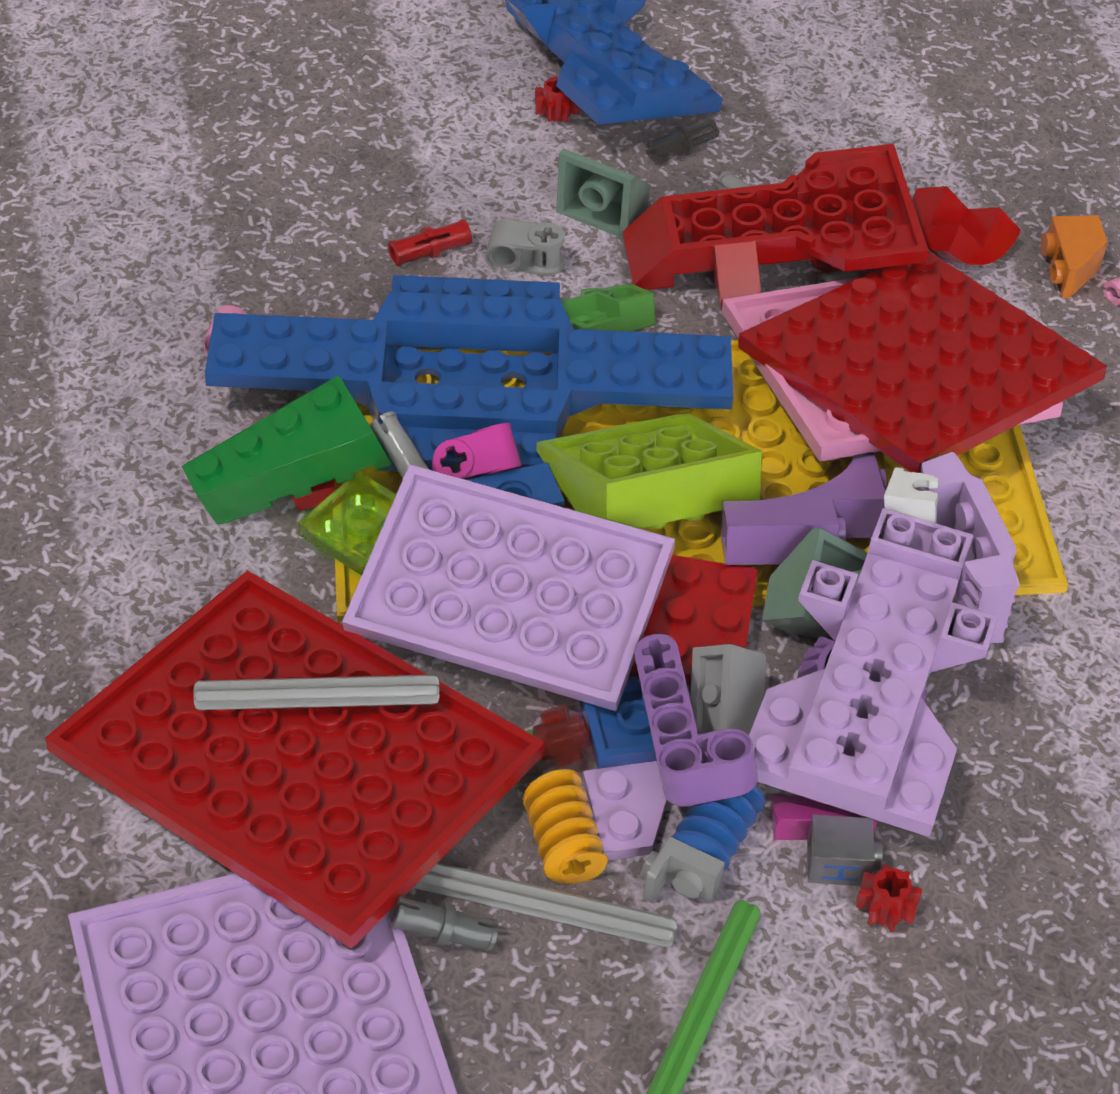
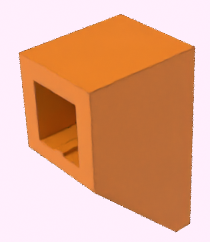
M1099 215L1052 216L1048 232L1042 234L1041 253L1043 257H1049L1050 281L1052 284L1058 285L1062 298H1070L1100 270L1108 241Z

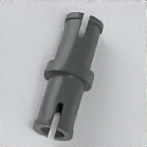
M399 895L396 901L397 904L390 911V929H399L432 937V941L435 944L446 945L448 942L482 949L485 952H491L497 940L499 931L497 929L499 925L497 919H488L456 911V907L453 904L444 902L440 906H435Z

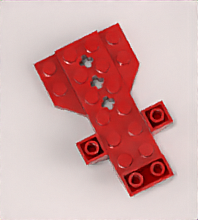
M894 144L815 152L805 161V168L798 175L791 174L782 183L661 196L623 231V242L633 285L646 290L674 287V275L714 270V283L721 310L723 299L761 293L758 265L819 259L847 272L926 263L928 259V247Z

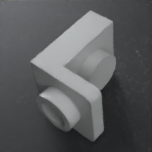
M669 836L660 853L652 851L643 865L640 878L645 880L643 899L653 903L667 881L673 885L677 892L687 898L695 899L700 897L712 903L721 886L725 862Z

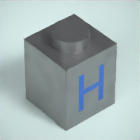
M812 815L807 837L808 883L861 886L865 872L872 874L873 869H881L883 843L882 839H874L873 818Z

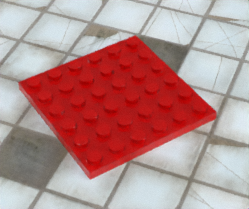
M928 251L926 263L879 268L739 333L738 337L739 349L764 367L767 364L782 375L786 382L826 412L829 409L833 417L839 421L847 422L851 430L858 435H865L869 438V443L909 472L921 473L923 462L950 452H954L959 456L1104 380L1107 368L1106 364L1090 355L1087 351L1063 338L1056 331L1049 329L1023 310L1013 306L996 295L992 290L985 288L930 251Z

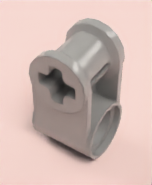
M502 219L497 221L493 227L485 254L486 263L492 269L498 270V267L507 268L509 272L518 271L545 276L558 274L565 266V259L561 254V246L565 242V232L560 226L552 223H533L514 219ZM547 235L551 236L549 243H547ZM545 255H546V266L543 265V258H544Z

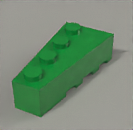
M338 375L182 465V468L197 497L218 525L273 507L274 500L287 495L294 496L295 498L312 493L311 487L333 479H336L339 484L355 478V471L374 465L376 470L392 464L341 377Z

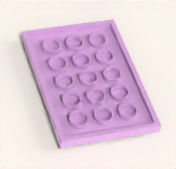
M409 464L342 621L345 631L617 711L635 660V647L643 638L675 548V539Z

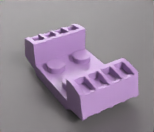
M950 452L922 463L921 473L930 474L938 478V488L918 487V490L938 493L937 524L973 534L954 603L998 616L990 643H1003L1005 639L1004 632L1008 628V617L1012 614L1011 606L1015 602L1016 589H1019L1020 585L1013 565L1017 549L982 479L970 475L954 452Z

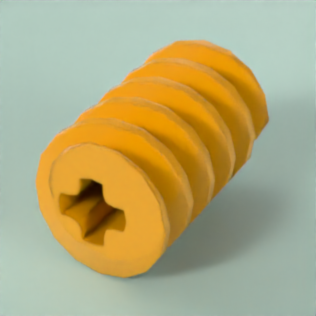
M569 769L554 770L541 775L531 782L523 796V803L528 813L530 826L533 829L535 842L538 845L537 849L540 858L543 861L542 865L545 875L552 882L558 884H577L591 881L605 870L608 863L607 855L601 853L604 848L601 838L597 836L598 828L596 822L592 820L593 813L591 807L586 803L588 800L586 791L581 788L583 784L581 776L576 771Z

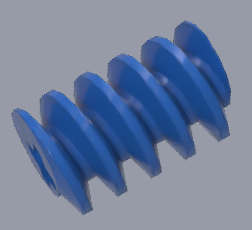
M755 785L751 791L740 796L690 806L686 811L685 818L678 824L676 832L671 837L725 862L724 871L730 865V857L738 852L739 842L747 837L748 828L756 822L757 813L765 807L766 800L763 793Z

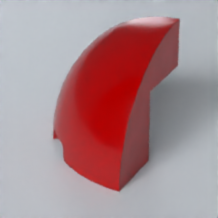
M947 186L916 188L912 201L928 250L946 260L964 265L990 264L1008 252L1021 232V229L1000 207L968 209Z

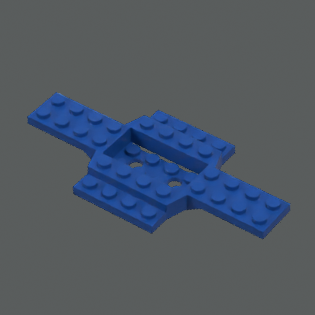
M393 275L392 291L389 292L374 320L215 313L205 369L206 386L312 391L339 375L353 399L369 408L373 421L377 419L380 424H383L384 422L380 415L391 411L395 412L398 421L424 463L432 471L433 455L441 443L497 424L510 423L522 467L544 463L536 451V442L559 438L569 416L599 404L732 410L733 403L731 336L573 329L560 300V283ZM393 346H404V347H401V348H399V349L397 350V349L394 348ZM415 347H436L446 349H443L440 352H425L419 351ZM455 348L480 349L489 351H486L483 354L462 353L461 351ZM498 350L531 353L526 356L504 355ZM540 352H546V353H552V354L547 357L545 354L540 353ZM430 374L438 377L440 381L437 384L417 383L416 379L421 375ZM517 378L526 385L523 388L504 387L502 383L507 379ZM379 441L389 461L392 464L379 470L398 471L394 463L392 462L391 458L387 454L386 450L384 449L383 445ZM448 451L445 461L440 464L442 467H450L452 473H458L460 464L465 460L463 457L456 458L453 451Z

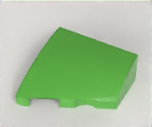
M633 284L581 289V294L578 297L567 300L560 297L573 329L630 332L656 324L654 293Z

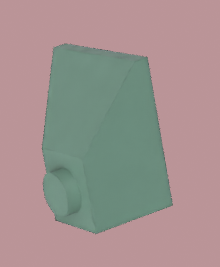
M813 528L771 574L762 621L790 634L817 639L821 636L829 639V634L798 601L799 593L811 562L814 560L857 573L859 578L868 553L821 528Z

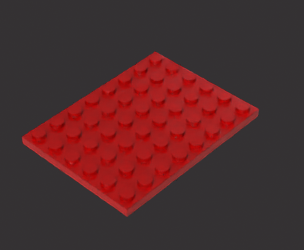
M248 570L45 737L47 750L351 949L397 904L398 896H405L545 755L544 741L440 681L439 701L436 704L233 710L196 709L193 692L197 681L428 675L359 634L345 631L340 623Z

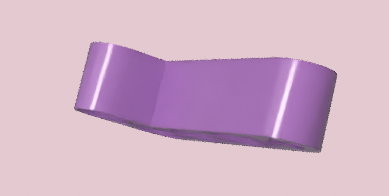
M652 634L644 637L637 643L634 655L662 788L666 799L673 805L681 807L693 806L740 796L751 791L758 781L753 742L749 734L743 730L733 728L698 735L677 643L673 638L664 634Z

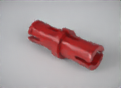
M464 219L435 229L428 226L420 229L419 234L396 241H389L388 252L396 266L426 256H430L433 259L439 257L442 251L472 243V234L468 223Z

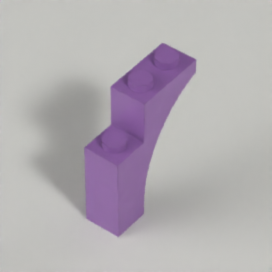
M874 452L855 455L852 462L841 474L829 482L805 492L765 500L723 501L721 543L725 565L781 564L813 528H821L844 541L845 538H872L881 511L885 508L884 494L887 486L885 469L878 468Z

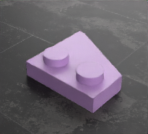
M657 761L583 771L582 781L588 798V805H590L593 813L592 820L596 822L598 828L597 836L601 838L604 847L601 853L607 855L608 861L649 855L653 851L659 825L667 804Z

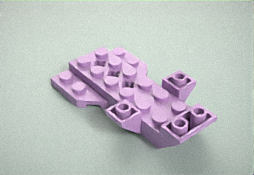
M883 508L871 538L868 554L859 578L857 573L812 560L799 593L798 601L831 636L835 643L825 669L766 690L749 734L753 742L758 773L757 782L930 837L957 748L922 699V695L931 672L986 658L998 619L996 615L953 603L973 534Z

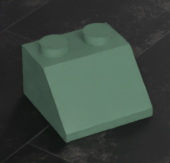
M563 148L559 153L556 212L623 239V231L648 209L651 185L636 176Z

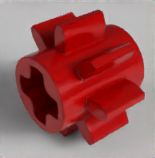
M551 77L544 82V88H535V114H543L548 119V122H569L571 114L579 115L580 107L556 86L558 77Z
M883 864V868L875 876L868 872L864 873L860 886L862 890L858 892L855 905L857 908L867 909L869 915L868 925L875 924L876 922L887 926L890 932H894L896 924L902 919L910 924L914 922L918 909L916 906L919 904L922 888L912 887L908 870L903 872L900 869L889 868L887 864Z

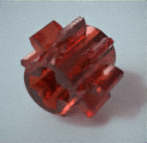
M564 704L541 713L540 716L543 723L533 726V736L545 742V755L542 759L546 761L555 758L558 768L581 762L580 759L584 758L581 749L592 745L590 731L582 712L569 714L567 705Z

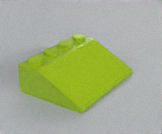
M688 412L536 442V451L544 463L548 462L555 480L575 511L634 528L660 529L665 527L667 522L681 519L689 521L700 520L705 517V514L722 511L723 501L760 500L762 451Z

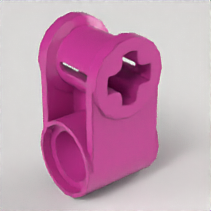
M510 423L493 425L472 432L469 435L447 440L436 448L432 460L433 471L460 479H469L522 467ZM448 451H453L456 458L463 457L465 460L460 464L458 473H452L450 467H442L440 464L445 461Z

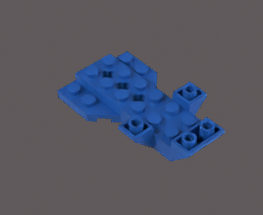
M505 0L507 11L564 62L556 86L597 124L720 111L723 98L711 88L707 81L695 75L686 63L664 57L660 52L652 49L642 40L641 35L633 32L625 25L645 6L646 0Z

